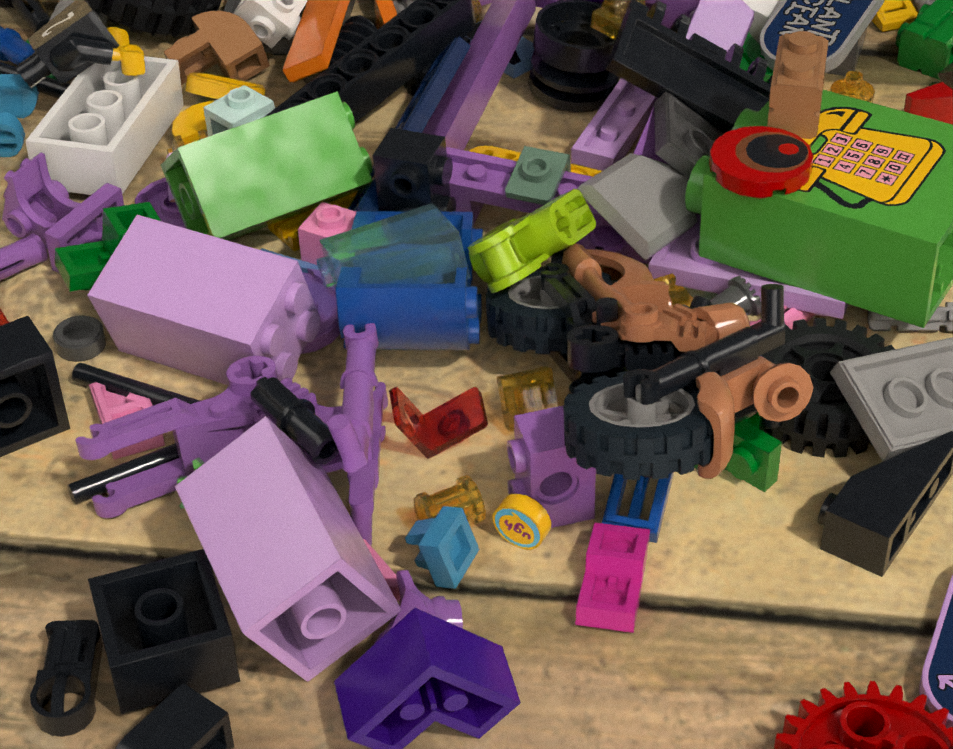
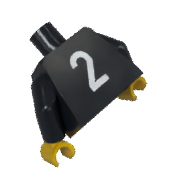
M75 0L30 36L28 41L35 53L15 67L29 87L33 88L51 73L61 85L65 84L94 63L111 65V61H120L122 74L129 76L142 75L145 73V60L143 50L138 45L130 44L129 35L126 30L118 27L106 28L85 0Z

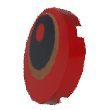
M749 126L728 131L714 141L710 150L709 167L711 172L716 173V181L725 189L742 196L766 198L772 197L775 190L786 188V195L799 190L808 183L812 173L814 156L810 145L796 134L780 128Z

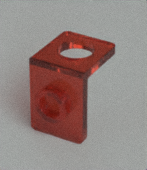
M397 386L389 390L395 425L427 459L462 442L488 425L482 393L477 387L463 392L424 415ZM406 414L409 416V418H410V420H411L413 426H412L411 423L409 422V420H408Z

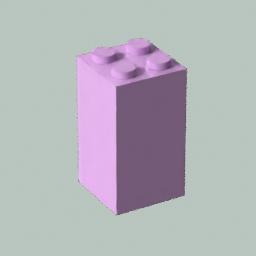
M136 215L87 294L119 351L225 385H229L226 375L228 367L235 361L248 356H265L272 359L276 365L279 381L287 377L293 379L297 370L298 359L307 342L314 340L320 326V316L297 260L141 215Z
M266 416L175 486L242 633L307 682L402 611L326 471L316 464L307 453Z

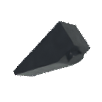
M950 431L852 475L838 495L830 493L825 499L818 515V523L823 525L820 549L883 577L953 475V432Z

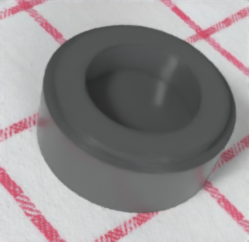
M79 315L67 318L59 323L53 331L57 354L67 361L81 362L90 360L98 356L106 346L103 325L94 317Z

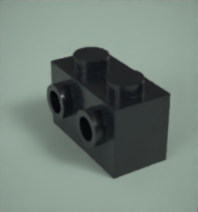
M391 128L373 154L379 211L455 212L456 200L450 196L449 186L453 163L452 159L447 157L445 137Z

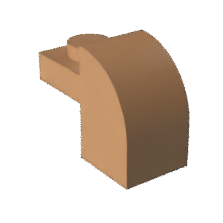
M208 11L193 16L192 21L197 32L178 39L170 48L163 51L166 59L178 60L181 85L186 83L189 73H203L216 64L226 77L242 81L248 80L270 66L263 44L251 27L241 17L226 11Z

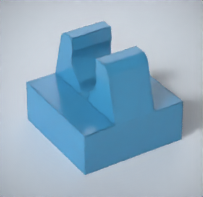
M443 506L436 518L416 521L405 537L407 544L419 546L420 552L414 561L418 567L430 571L436 587L456 589L480 550L464 510L461 507Z

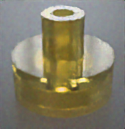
M849 71L844 79L837 80L831 85V92L871 103L874 101L875 90L870 83L863 80V74L859 71Z

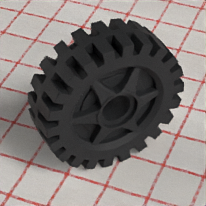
M814 318L813 326H808L805 319L793 322L792 330L785 324V344L763 354L762 357L775 365L791 363L801 366L810 375L814 389L808 405L798 416L781 422L778 428L767 429L760 426V430L765 433L772 432V437L781 441L782 445L790 440L791 451L802 454L806 446L813 447L812 456L824 457L826 449H832L835 458L846 457L849 447L852 448L856 455L866 452L868 444L872 445L830 372L839 361L895 350L892 345L884 347L885 339L877 333L867 338V328L856 325L852 331L847 330V321L836 319L834 327L827 326L826 318Z

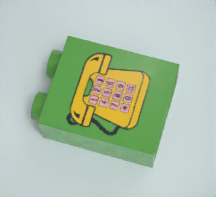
M823 90L817 137L812 139L802 138L810 145L814 157L809 181L799 190L786 195V188L775 190L772 197L766 198L738 195L725 189L716 181V173L710 171L709 155H703L697 161L687 183L685 206L688 211L701 215L700 257L821 294L921 328L926 326L953 285L952 124ZM769 101L760 111L749 108L744 109L738 116L732 130L749 126H767Z

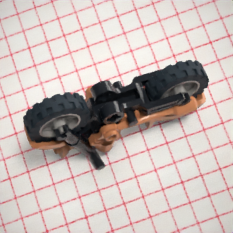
M575 243L564 251L562 264L548 263L524 279L495 293H491L489 288H487L486 314L489 336L492 339L496 338V343L504 347L511 345L513 350L526 352L527 350H535L536 354H549L572 383L569 385V394L565 397V406H563L566 453L570 459L576 458V464L586 470L593 467L596 469L597 474L611 477L613 474H621L623 479L640 480V476L663 479L669 478V473L678 472L680 475L694 471V466L698 464V476L704 479H713L726 468L732 457L734 431L737 423L757 414L758 411L760 426L767 429L778 428L781 422L791 420L802 412L808 405L814 389L810 375L801 366L791 363L775 365L761 356L785 344L784 286L780 284L761 286V321L750 326L745 310L736 303H723L693 309L676 304L672 308L668 284L666 282L654 281L646 265L620 253L585 249L583 245Z

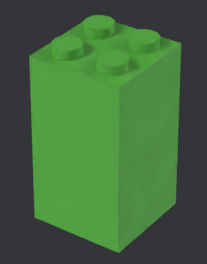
M338 92L180 146L161 164L186 229L227 241L318 207L321 202L329 203L353 194L373 182L370 175L373 170L370 156L364 147H359L352 130L355 128L353 113L346 102H341Z

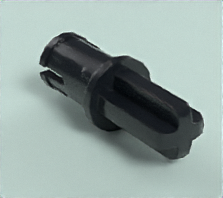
M261 377L256 381V387L250 392L251 400L276 423V426L290 439H293L312 457L311 459L316 464H326L338 455L339 451L328 425L315 414V407L309 400L298 399L277 378L272 377L268 379L267 377Z

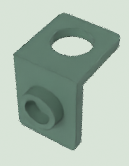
M524 146L505 188L506 197L541 205L552 201L565 171L571 172L570 154Z

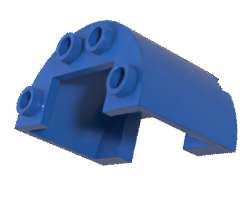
M356 211L352 225L353 267H341L336 285L337 313L341 338H344L343 329L346 325H354L355 333H361L365 331L366 324L374 323L379 342L376 350L469 351L470 344H480L482 294L477 293V286H473V266L467 247L483 236V229H473V212Z

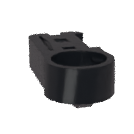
M95 620L52 621L45 627L48 644L43 670H37L35 685L30 693V701L36 723L43 732L51 736L64 737L80 732L91 723L96 713L95 695L103 642L99 625ZM65 693H75L83 696L82 701L76 707L64 712ZM51 700V712H47L44 710V706Z

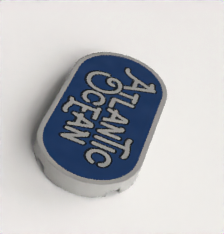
M783 0L761 30V56L763 55L765 60L768 61V67L774 70L779 36L785 33L791 34L797 31H807L816 36H824L825 39L829 40L825 73L829 72L845 60L885 0Z

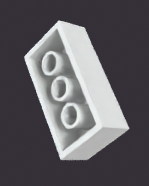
M144 56L145 73L135 76L122 74L120 61H111V65L94 63L82 71L26 139L29 160L33 159L40 152L44 153L51 180L60 182L67 189L68 193L92 195L104 184L109 183L121 188L123 194L184 106L178 60Z

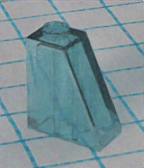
M433 203L319 240L324 257L317 259V265L326 288L333 286L336 290L341 267H362L363 283L369 284L455 283L457 267H467V279L471 278L459 231Z

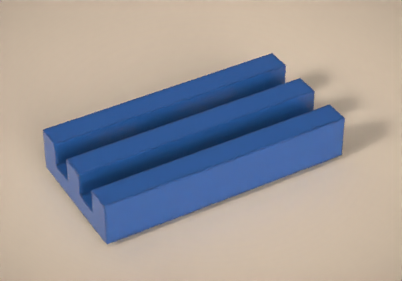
M674 472L669 473V478L658 479L648 521L642 520L640 517L650 477L640 476V480H637L628 517L618 514L627 479H623L621 474H614L602 523L650 529L649 542L657 543Z

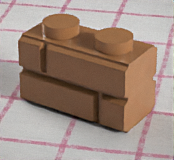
M797 31L791 34L785 33L779 36L770 89L768 127L784 129L804 139L817 137L829 42L824 36H816L807 31Z

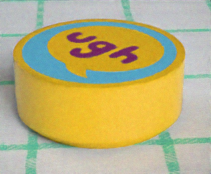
M522 494L506 496L492 516L494 527L499 535L508 543L521 549L531 550L539 547L551 530V519L545 508L535 499Z

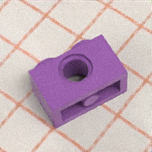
M565 405L515 415L514 439L507 441L508 458L511 469L515 474V479L508 480V494L526 495L539 502L551 519V528L595 519L596 469L591 467L586 470L576 464V458L570 459L566 453L563 406Z

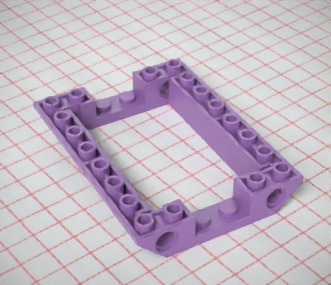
M493 0L469 44L471 45L469 51L422 132L445 137L447 157H450L453 163L449 186L450 196L456 200L455 212H473V225L484 204L531 213L543 206L506 197L505 188L517 161L465 151L464 149L522 38L536 7L544 8L547 4L560 0ZM636 0L641 3L654 4L656 0ZM659 0L667 6L662 25L670 29L675 19L680 14H684L691 18L686 35L687 39H690L696 33L726 51L735 43L743 47L754 20V11L743 0ZM653 107L633 154L669 164L655 154V108ZM565 171L554 198L572 189H577L582 183L593 176ZM587 201L596 220V227L576 244L583 245L585 249H595L596 246H602L606 251L620 253L649 265L652 256L645 261Z

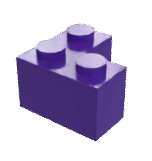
M413 608L334 680L347 739L371 749H404L435 721L480 739L521 703L503 646L418 608Z

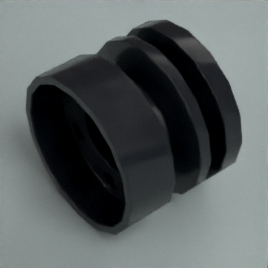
M560 0L547 4L538 12L535 22L534 51L531 58V70L528 80L532 94L542 103L560 110L588 112L600 109L619 82V77L605 70L623 17L612 8L586 0Z

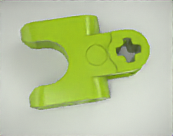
M572 189L519 219L514 218L495 227L467 247L471 264L477 275L484 282L488 283L487 286L491 293L498 292L535 272L541 267V263L553 254L577 243L595 229L596 220L580 190Z

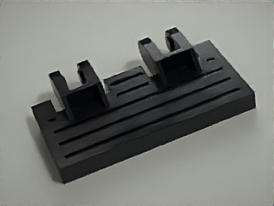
M631 0L628 3L605 70L657 98L664 92L670 93L723 134L733 129L738 116L744 109L749 108L760 111L770 100L772 76L767 82L763 81L767 70V60L757 57L750 64L748 70L745 71L740 68L744 48L735 43L726 51L696 33L690 39H687L686 35L691 18L684 14H680L675 19L670 29L665 27L661 23L667 6L659 0H656L650 10L649 7L636 0Z

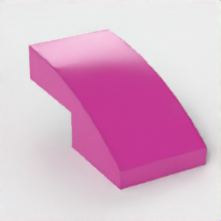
M594 522L586 552L585 574L576 605L575 625L634 633L647 560L650 529Z

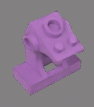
M40 152L31 160L25 158L20 164L21 168L16 172L10 170L4 176V180L8 182V185L3 195L5 204L2 220L7 229L18 238L27 237L31 233L38 235L43 241L45 248L48 249L52 270L59 273L55 265V248L102 241L103 208L123 206L124 201L121 188L109 183L104 184L82 203L70 200L67 189L57 180H51L45 154Z

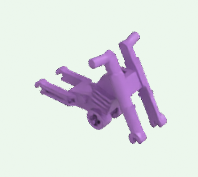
M374 323L366 324L365 331L361 333H355L354 325H346L343 329L347 357L345 372L340 379V389H344L342 406L326 407L319 405L314 393H309L306 388H301L300 384L296 382L293 383L292 379L287 377L280 381L298 399L309 400L315 407V414L328 425L339 453L332 461L320 466L326 473L340 469L347 472L350 485V517L361 537L370 546L372 545L374 496L379 482L381 443L386 434V427L382 426L383 410L388 406L386 385L384 382H378L377 376L374 373L376 349L379 345L376 325ZM265 356L244 357L228 367L226 375L229 385L223 393L193 404L173 398L103 424L91 425L89 427L91 439L83 436L75 439L79 455L83 459H100L107 456L110 452L173 431L179 456L178 459L106 484L108 497H103L102 495L92 497L96 514L102 518L117 517L130 507L177 491L175 486L178 484V478L189 476L195 471L192 462L194 459L199 457L204 463L265 416L276 425L251 400L250 392L256 387V381L261 377H267L268 379L274 377L278 379L275 362Z

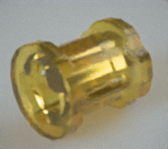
M468 475L457 478L455 485L431 495L422 492L413 498L418 520L436 518L443 506L463 508L467 520L473 524L483 522L486 518V510L481 493L475 482Z

